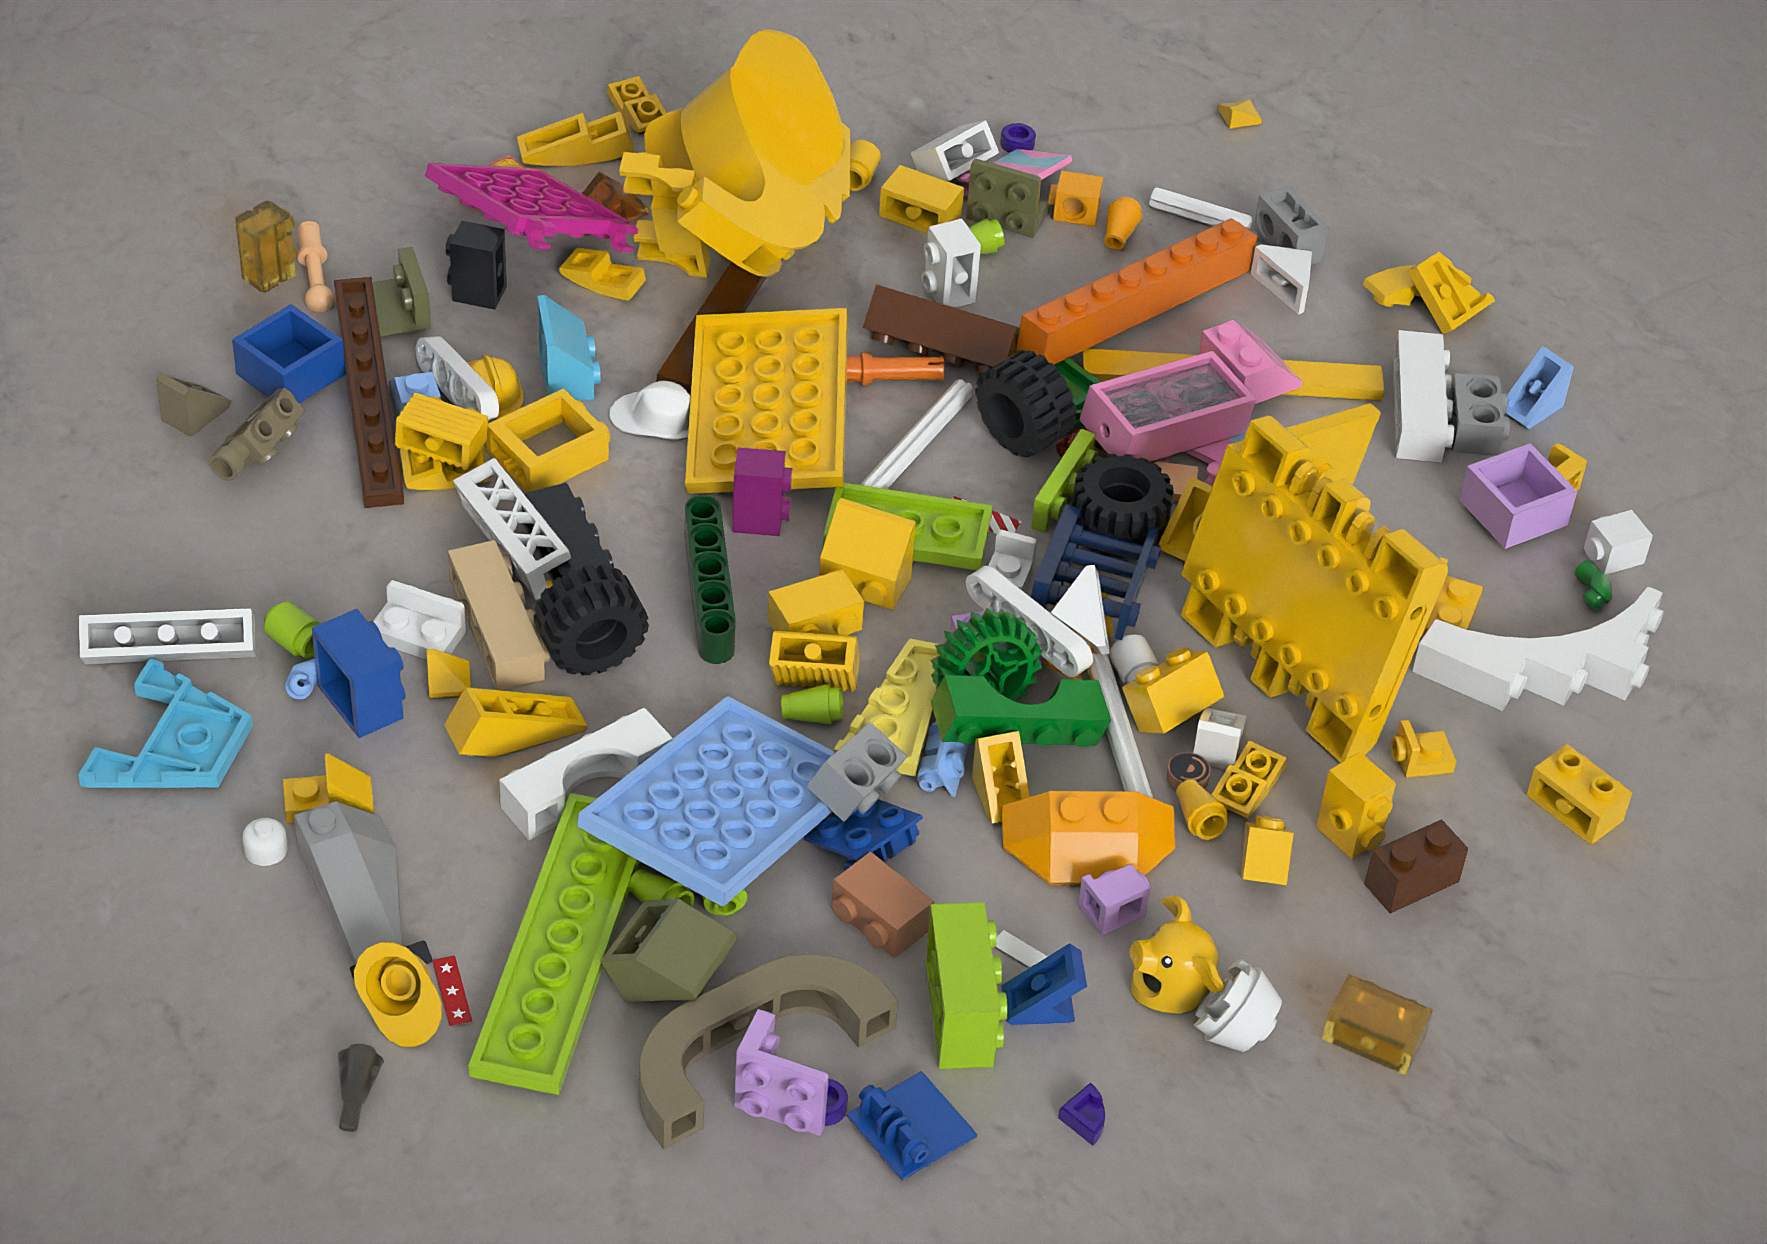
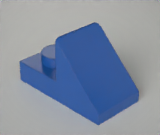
M1069 943L1002 984V992L1006 993L1007 998L1006 1022L1011 1025L1074 1022L1075 1017L1071 996L1087 987L1081 950Z

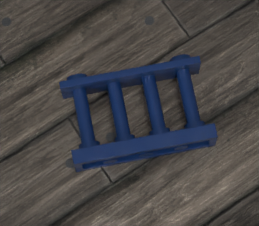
M1065 505L1034 579L1031 598L1044 609H1047L1048 604L1055 606L1056 602H1059L1069 589L1062 587L1064 583L1073 584L1082 572V570L1071 568L1072 564L1083 567L1095 565L1098 571L1131 579V582L1127 583L1099 575L1101 593L1124 599L1123 603L1102 597L1104 615L1119 619L1114 639L1122 641L1127 626L1135 628L1141 603H1137L1136 600L1148 567L1155 569L1159 559L1161 546L1155 544L1158 529L1150 527L1144 545L1085 530L1084 525L1078 524L1081 509ZM1079 545L1094 548L1097 550L1138 560V563L1134 564L1131 562L1119 560L1094 552L1082 550L1078 547Z

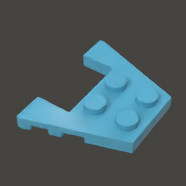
M150 658L134 683L135 694L139 697L167 703L169 706L138 757L95 747L78 774L80 786L85 788H218L253 728L252 715L211 691L205 694L192 686L191 679L180 673L176 676L164 670L163 663Z

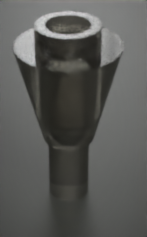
M352 1044L348 1048L339 1051L337 1055L341 1099L343 1100L339 1128L348 1132L357 1131L362 1104L365 1103L384 1064L382 1056L376 1053L373 1047L365 1044Z

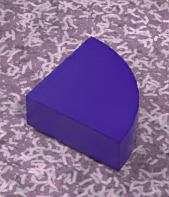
M1090 1082L1059 1109L1058 1119L1092 1146L1098 1141L1104 1129L1105 1109L1102 1103V1095Z

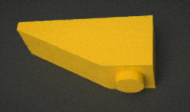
M465 687L444 724L459 754L497 757L584 732L588 726L572 697Z

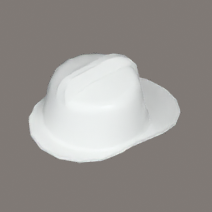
M654 382L638 392L624 395L616 400L610 408L609 419L613 426L626 433L670 440L688 438L690 395L681 385L674 382Z

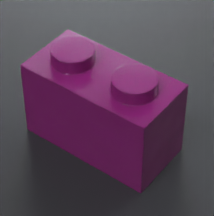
M738 447L734 470L732 532L780 536L782 520L789 521L791 497H784V491L791 492L792 468L785 467L786 451Z

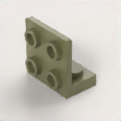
M974 159L970 168L966 219L980 222L985 218L989 221L997 219L1003 230L1033 238L1048 213V202L1039 200L1041 177L980 159Z
M413 247L398 249L399 264L393 265L394 279L372 282L380 337L431 328L429 293Z

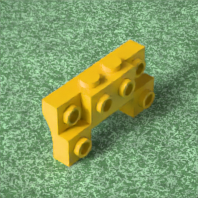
M623 152L619 173L620 176H626L623 187L624 193L653 196L651 204L653 220H637L636 224L638 234H634L633 238L634 242H640L637 253L638 260L668 263L683 270L689 276L707 278L711 261L709 246L677 222L678 196L686 186H693L698 182L695 171L683 168H663L661 155H652L646 152Z

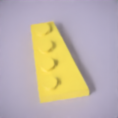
M916 639L908 640L886 672V679L879 688L876 687L872 692L868 705L861 715L857 714L850 724L849 733L844 740H839L833 749L834 752H837L866 724L871 722L908 756L897 771L900 774L916 777L934 713L931 700L937 689L931 677L935 670L930 660L940 656L935 645H938L937 643Z

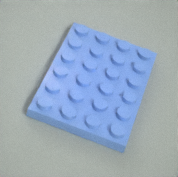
M727 696L579 812L577 827L723 907L833 812L806 786L835 752Z

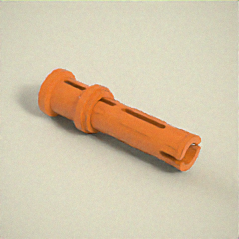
M861 352L860 356H847V382H860L862 386H868V384H872V380L943 381L944 365L942 363H944L943 356L872 357V354H868V352Z

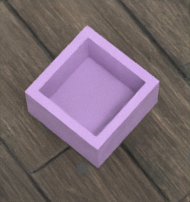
M1529 443L1468 465L1459 500L1502 547L1506 549L1568 526L1577 491Z

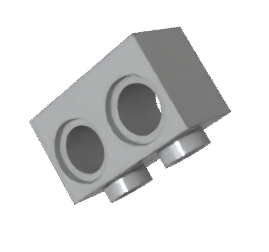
M1290 186L1260 194L1253 229L1270 246L1312 251L1311 264L1323 261L1329 229L1327 224Z
M1454 373L1448 398L1453 401L1450 425H1454L1452 452L1498 455L1501 441L1508 440L1510 432V418L1504 417L1507 408V393L1501 392L1500 376Z
M869 722L822 765L806 787L845 822L856 810L862 815L865 814L879 799L880 795L877 793L879 789L886 794L902 776L897 769L908 756Z

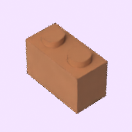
M872 852L866 854L833 879L831 908L842 921L850 922L866 935L872 945L882 948L892 957L896 958L928 933L930 906L934 904V901Z

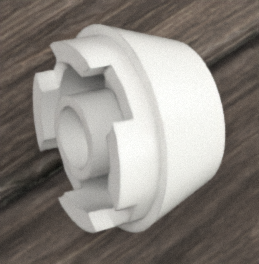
M1240 959L1228 968V972L1233 976L1223 981L1225 990L1220 993L1209 991L1195 1013L1200 1019H1198L1194 1026L1204 1033L1206 1041L1245 1052L1258 1040L1260 1042L1265 1040L1272 1032L1277 1023L1275 1017L1281 1007L1282 999L1259 966L1253 968Z

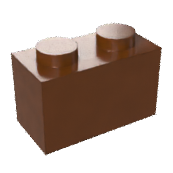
M1441 819L1372 850L1364 884L1391 914L1458 883L1461 878L1468 847Z

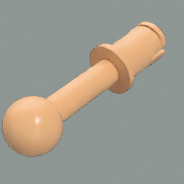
M305 221L297 229L300 246L297 257L302 265L307 266L310 288L305 294V304L311 311L324 312L330 310L335 303L333 291L325 286L322 263L328 257L327 250L322 246L319 224L313 221Z

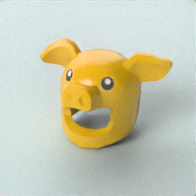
M1169 896L1163 898L1161 903L1175 916V920L1159 926L1148 939L1134 941L1129 949V955L1135 968L1131 977L1130 988L1131 994L1138 1003L1160 1012L1180 1014L1193 1011L1200 1005L1209 991L1220 993L1225 990L1222 976L1218 971L1219 956L1211 935L1192 922L1190 908L1183 898ZM1143 973L1153 975L1161 982L1160 991L1155 993L1147 987L1143 979Z

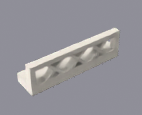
M493 458L453 480L465 511L489 541H496L501 554L509 556L513 572L532 597L538 600L541 598L540 595L544 589L548 588L543 574L571 559V555L567 547L498 461ZM493 474L498 478L494 488H484L476 485ZM499 500L516 501L512 511L496 510ZM517 524H534L531 535L514 533ZM536 546L553 547L555 550L538 561L533 557Z

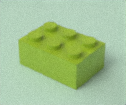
M985 902L931 904L925 964L939 1069L994 1067L996 1048H1003V1024L999 1020L1007 1019V998L1005 992H998L997 984L1002 981V965L1000 956L992 955V948L996 947L997 942L995 920H987Z

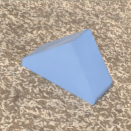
M1542 346L1507 394L1506 414L1530 429L1561 409L1565 403L1574 366Z

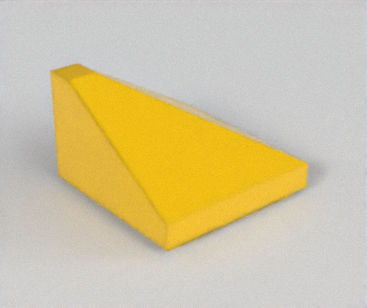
M1250 99L1222 103L1217 106L1229 129L1262 124V119Z
M427 649L429 698L461 696L465 687L471 688L470 661L436 649Z

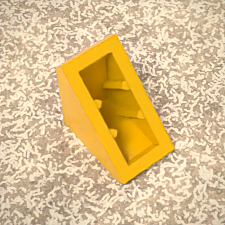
M1019 731L976 738L971 779L991 824L1002 822V805L1030 797Z

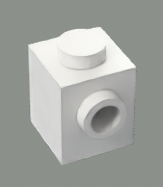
M1632 510L1591 521L1584 550L1587 557L1606 575L1644 564L1653 535Z

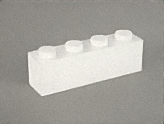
M1398 330L1392 358L1396 458L1442 463L1445 447L1451 448L1454 438V425H1448V422L1451 421L1453 401L1447 399L1451 390V375L1445 374L1449 369L1450 350H1444L1443 334Z
M251 608L79 615L80 658L85 664L148 662L150 658L158 661L256 657L255 616Z

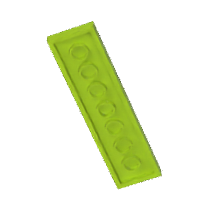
M570 793L469 1062V1077L559 1095L604 967L601 959L611 947L629 895L631 876L637 871L640 863L639 860L577 827L579 812L597 798Z

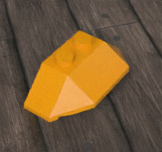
M1048 791L1002 805L1001 807L1002 849L1009 855L1014 856L1048 885H1081L1082 877L1088 874L1095 880L1107 871H1116L1129 864H1132L1137 872L1140 871L1147 876L1165 857L1175 850L1173 806L1139 792Z

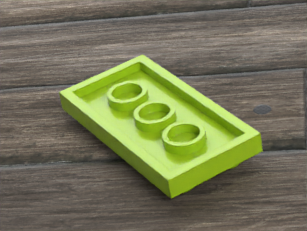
M844 483V487L835 488L823 534V547L837 502L840 498L916 521L913 561L971 570L981 568L993 505Z

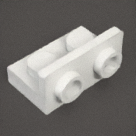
M391 580L386 587L387 603L373 621L379 628L382 640L386 645L426 660L427 649H436L451 654L466 633L464 605L451 598L442 597L418 589L415 586Z

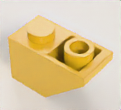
M1256 815L1255 823L1245 822L1241 866L1242 879L1287 885L1294 833L1289 827H1284L1285 822L1281 818Z

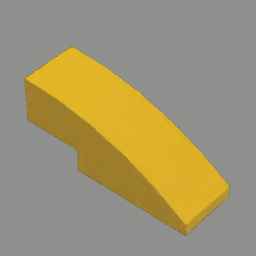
M621 111L591 122H587L584 114L580 113L517 136L524 164L541 166L587 165L621 158L623 152L635 153L631 134Z

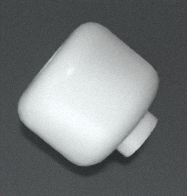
M259 818L253 820L245 827L242 834V842L247 860L256 865L267 866L278 863L285 857L288 852L287 833L279 821L272 818Z

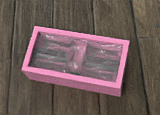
M1214 351L1090 385L1079 420L1089 432L1095 433V439L1108 454H1116L1117 456L1130 454L1133 455V458L1139 459L1142 457L1150 462L1244 434L1257 399Z

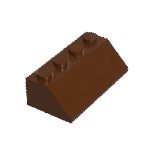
M877 284L863 324V328L873 332L871 338L873 340L892 346L895 339L908 343L906 350L928 356L929 350L942 353L945 362L963 367L964 360L978 364L976 371L984 373L1017 352L1020 330L1019 327Z

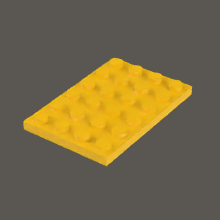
M847 308L696 315L685 475L687 494L733 492L738 447L786 451L785 467L792 468L791 489L844 487L848 346Z

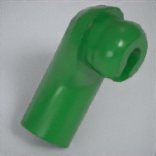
M1588 560L1580 563L1575 569L1574 574L1589 588L1583 594L1584 602L1591 609L1599 610L1604 603L1608 604L1612 600L1611 582Z

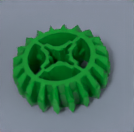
M986 608L982 617L978 613L976 614L971 611L968 622L965 623L957 620L958 628L953 633L944 631L947 641L944 644L935 645L940 656L930 660L935 670L931 677L936 685V689L939 687L944 675L984 676L998 693L1015 701L1020 695L1028 696L1026 689L1028 684L1038 683L1033 672L1042 668L1038 659L1042 651L1037 644L1035 633L1027 627V624L1020 617L1012 616L1003 609L996 613L994 610Z

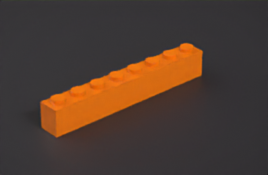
M1230 218L1024 313L1021 318L1016 351H1034L1036 355L1041 354L1046 357L1049 363L1056 364L1250 271L1257 235L1245 228L1240 222Z

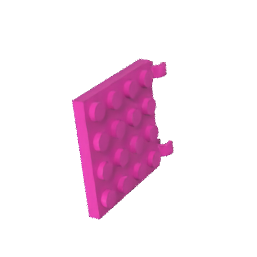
M428 163L425 177L438 184V190L456 195L461 198V204L483 211L482 216L486 219L506 225V231L519 236H527L528 243L533 249L549 250L551 245L544 241L543 236L555 237L556 233H564L576 238H582L583 234H591L604 239L610 238L614 250L618 252L633 251V247L626 242V234H638V228L635 225L629 224V220L539 168Z

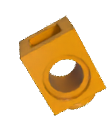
M1061 170L1058 184H1051L1048 205L1054 206L1053 220L1095 227L1100 208L1104 177Z

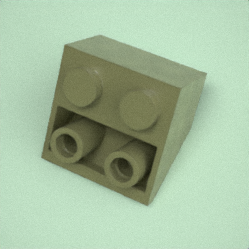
M680 899L644 901L601 959V963L625 1002L695 1000L703 992L705 985L718 966L723 963L727 953L738 938L732 930Z

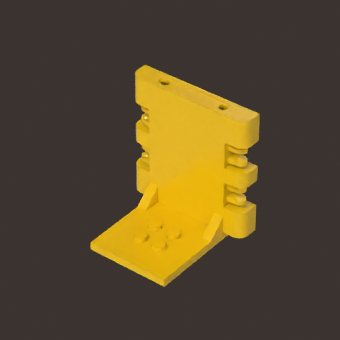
M1371 403L1287 428L1272 416L1251 420L1244 440L1227 445L1181 573L1191 583V587L1180 616L1215 648L1233 641L1245 648L1254 641L1250 652L1257 662L1250 680L1269 698L1286 693L1287 691L1299 697L1308 690L1305 705L1312 711V715L1305 731L1340 763L1358 752L1365 756L1376 744L1448 574V566L1405 529L1392 532L1382 525L1371 535L1374 528L1373 525L1376 523L1375 517L1369 513L1371 501L1353 486L1381 414Z

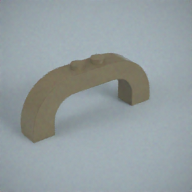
M800 954L781 957L762 964L746 973L742 972L734 975L728 982L708 992H702L695 1000H690L672 1010L650 1032L640 1058V1106L647 1127L663 1149L703 1129L704 1100L688 1081L685 1073L698 1059L745 1036L758 1009L775 1014V1020L797 1012H810L826 1016L840 1025L856 1046L860 1047L896 1028L898 999L879 978L865 968L853 962L828 955Z

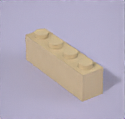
M495 540L448 550L449 580L458 601L464 605L465 618L495 689L502 691L545 680L544 663L550 661V654L542 638L537 637V628L534 623L532 609L526 610L524 607L525 596L521 583L519 581L513 582L512 580L513 569L509 556L501 554Z

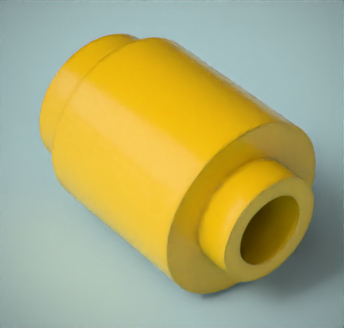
M856 140L850 144L851 191H859L868 186L880 164L881 153L869 141Z

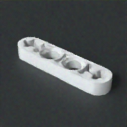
M442 337L419 338L416 344L418 366L424 373L433 372L437 387L455 406L464 409H475L480 414L488 416V423L496 420L499 414V404L494 390Z
M985 565L967 576L966 588L974 602L984 610L988 608L998 613L1003 609L1012 616L1020 617L1027 624V627L1035 633L1037 644L1042 651L1041 656L1068 677H1074L1092 665L1093 655L1087 643L997 570Z

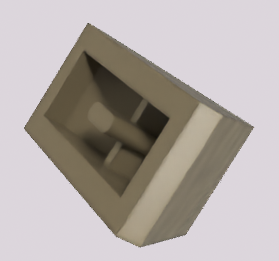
M160 372L156 379L162 421L190 437L227 410L232 402L230 399L202 384Z

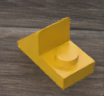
M325 753L326 775L283 779L286 823L295 822V814L335 801L374 814L371 776L331 754Z

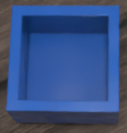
M292 304L232 339L236 374L267 397L278 388L285 387L294 395L298 403H301L346 375L343 339Z
M354 609L312 627L318 687L356 736L361 738L403 719L402 700L406 698L400 678V671L404 668L403 661L398 651L394 647L389 648L382 640L377 625L373 621L368 622L358 609Z

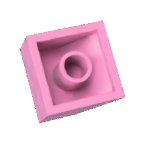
M1235 320L1202 331L1199 355L1214 351L1257 399L1255 404L1302 387V380L1262 338Z

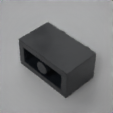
M461 221L455 234L449 235L445 249L446 256L450 257L451 264L447 274V283L452 285V301L495 310L507 288L505 229Z

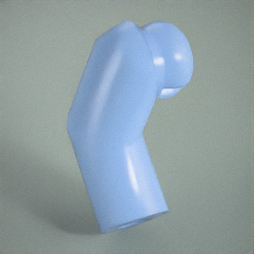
M315 659L293 666L285 684L286 691L292 698L305 699L311 694L317 682Z

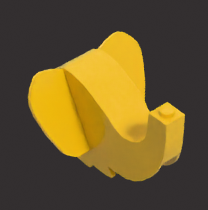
M762 29L754 33L741 49L735 64L685 107L669 111L653 119L645 130V152L652 155H661L663 168H683L695 171L698 182L693 186H686L678 196L677 222L718 253L757 276L769 277L775 275L781 268V258L787 261L793 256L795 250L814 244L824 231L825 216L831 224L835 223L841 216L842 202L850 196V128L842 123L833 94L811 52L799 39L781 31Z

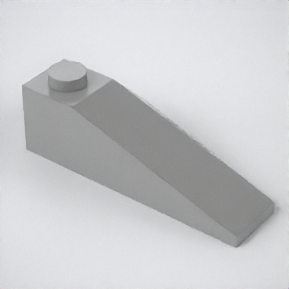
M337 801L295 814L294 821L298 851L354 965L368 947L377 943L395 942L402 945L396 846L381 817Z

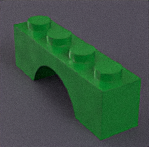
M944 675L931 700L942 742L971 744L975 743L976 738L1019 731L1021 744L1096 746L1111 722L1099 680L1060 679L1048 701L1030 705L1018 703L1004 697L988 683L984 676Z

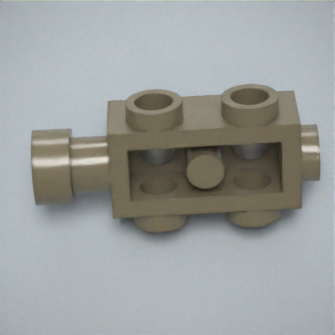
M285 387L278 388L247 414L246 419L232 434L226 437L221 447L209 458V466L213 473L223 480L231 481L245 467L255 462L259 465L266 463L278 451L275 444L279 440L280 442L286 440L298 429V425L295 422L305 412V409Z

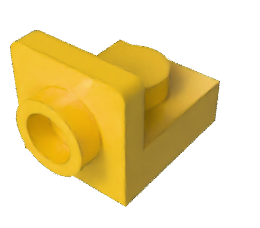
M1560 443L1554 444L1551 447L1548 462L1578 491L1581 487L1587 460Z
M1409 720L1399 721L1397 734L1391 739V753L1394 761L1400 762L1405 778L1454 773L1457 761L1444 731L1415 734Z

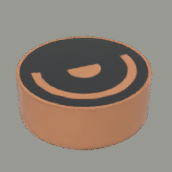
M1190 752L1179 753L1169 761L1167 781L1175 790L1186 780H1196L1205 789L1209 782L1210 765L1205 758L1198 754Z

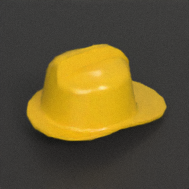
M488 354L483 355L482 359L467 362L496 393L499 404L498 418L521 408L524 402L523 389L516 371L510 363L504 359L490 357Z
M380 942L368 947L357 960L354 969V983L360 998L369 1010L379 1030L389 1041L401 1047H416L427 1042L437 1032L441 1022L442 1002L431 980V974L426 963L407 947L395 942Z

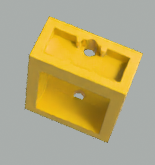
M563 388L488 423L486 443L487 454L492 459L495 458L506 473L528 493L555 486L608 461L611 438L606 425L602 421H597L586 410L580 400H575ZM561 423H564L578 437L540 456H537L522 442Z

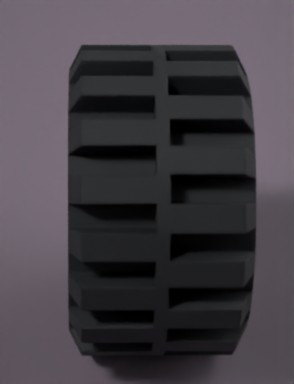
M1023 350L1018 351L982 373V376L978 378L975 396L978 400L976 404L981 413V419L993 438H996L1003 448H1008L1012 454L1016 456L1020 454L1022 457L1034 456L1072 431V426L1075 425L1076 421L1074 416L1076 405L1072 400L1074 398L1072 392L1068 388L1063 375H1060L1055 365L1049 363L1046 357L1041 354L1036 355L1034 351L1030 350L1026 352Z
M1108 454L1107 458L1099 456L1092 460V464L1086 463L1081 467V472H1078L1075 478L1072 501L1073 507L1081 509L1078 524L1084 525L1085 530L1144 545L1151 527L1158 529L1155 544L1157 545L1160 542L1169 523L1174 492L1169 476L1166 473H1161V467L1157 464H1149V460L1142 457L1139 459L1133 458V455L1124 454V456Z
M600 564L597 568H594L593 565H586L581 570L576 571V569L568 571V575L563 578H556L552 582L553 585L550 588H545L541 593L542 600L536 602L534 607L536 614L533 615L536 628L557 667L561 670L566 669L567 673L573 675L578 672L582 676L591 675L595 671L599 674L606 672L609 667H617L622 664L623 659L631 657L636 652V646L642 645L645 640L643 634L648 632L649 624L647 620L649 618L626 575L622 574L621 570L617 568L610 569L608 565Z

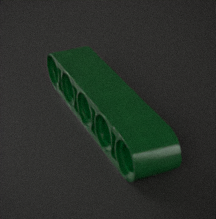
M698 495L690 498L685 504L684 529L698 653L704 661L712 664H721L731 660L734 656L736 630L723 519L719 501L708 495Z

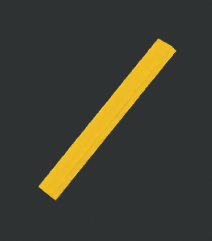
M1088 348L1083 350L1082 368L1101 382L1196 355ZM1283 360L1302 380V387L1281 395L1383 400L1385 390L1382 366Z

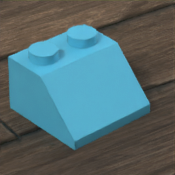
M546 295L537 296L539 357L547 396L564 388L575 400H594V384L601 383L599 362L591 360L595 358L594 337L586 335L583 320Z

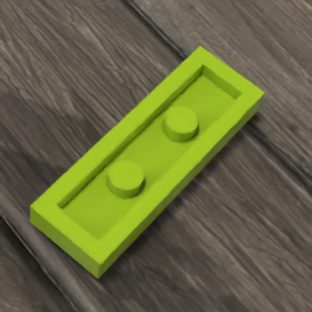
M1083 429L1079 431L1034 500L1031 528L1046 533L1054 520L1059 521L1063 509L1067 505V499L1069 496H1073L1077 473L1081 472V467L1086 463L1092 464V460L1098 456V452L1093 450L1095 433Z

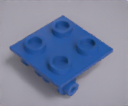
M878 799L865 814L862 815L856 810L845 822L837 815L823 820L816 829L804 836V840L845 856L847 860L843 865L845 871L869 852H872L885 863L887 858L891 859L908 846L913 845L916 842V837L919 835L916 823L922 820L923 817L918 813Z
M922 1071L887 1091H884L881 1087L875 1088L874 1085L866 1086L859 1094V1098L862 1100L861 1105L846 1115L901 1181L975 1139L978 1135Z

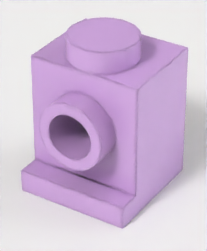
M1132 864L1116 871H1107L1095 880L1088 874L1082 877L1078 906L1100 934L1104 935L1146 916L1149 895L1151 893L1150 884L1146 876L1140 871L1137 872Z

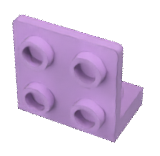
M758 1009L737 1049L734 1107L744 1110L747 1114L754 1117H765L786 1124L795 1131L809 1132L820 1136L825 1127L829 1076L825 1072L775 1056L780 1042V1036L774 1034L775 1014Z

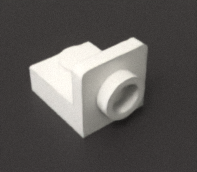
M999 530L996 536L995 552L989 566L997 570L1024 592L1034 568L1037 540L1021 534Z

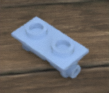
M937 722L930 726L925 747L927 756L922 758L917 781L920 788L925 791H933L937 787L945 786L951 797H955L960 778L964 774V761L967 750L971 744L942 742Z

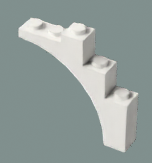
M1647 587L1634 604L1615 618L1591 629L1563 636L1541 638L1495 636L1466 630L1435 619L1419 643L1412 672L1503 711L1511 697L1518 699L1523 689L1563 706L1572 692L1577 694L1581 692L1584 684L1626 700L1633 686L1640 689L1648 674L1650 666L1644 664L1649 648L1646 647L1649 635L1646 633L1648 631L1655 633L1661 622L1664 611L1658 609L1663 592Z

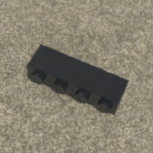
M567 483L524 493L526 498L567 547L571 555V559L548 571L552 581L558 577L563 578L568 575L567 572L570 570H581L586 565H593L594 568H597L600 564L608 565L610 569L614 568L609 550H603L600 546L599 534L593 522L588 523L582 499L579 496L574 497ZM523 523L527 533L531 535L534 524ZM536 546L540 558L555 551L553 547Z

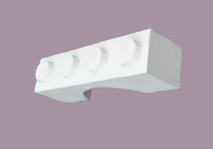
M645 707L630 715L622 716L616 722L594 733L586 734L580 740L557 751H552L543 758L521 769L513 770L507 776L499 779L501 809L524 836L531 840L558 826L565 807V799L577 785L597 777H617L623 779L673 738Z

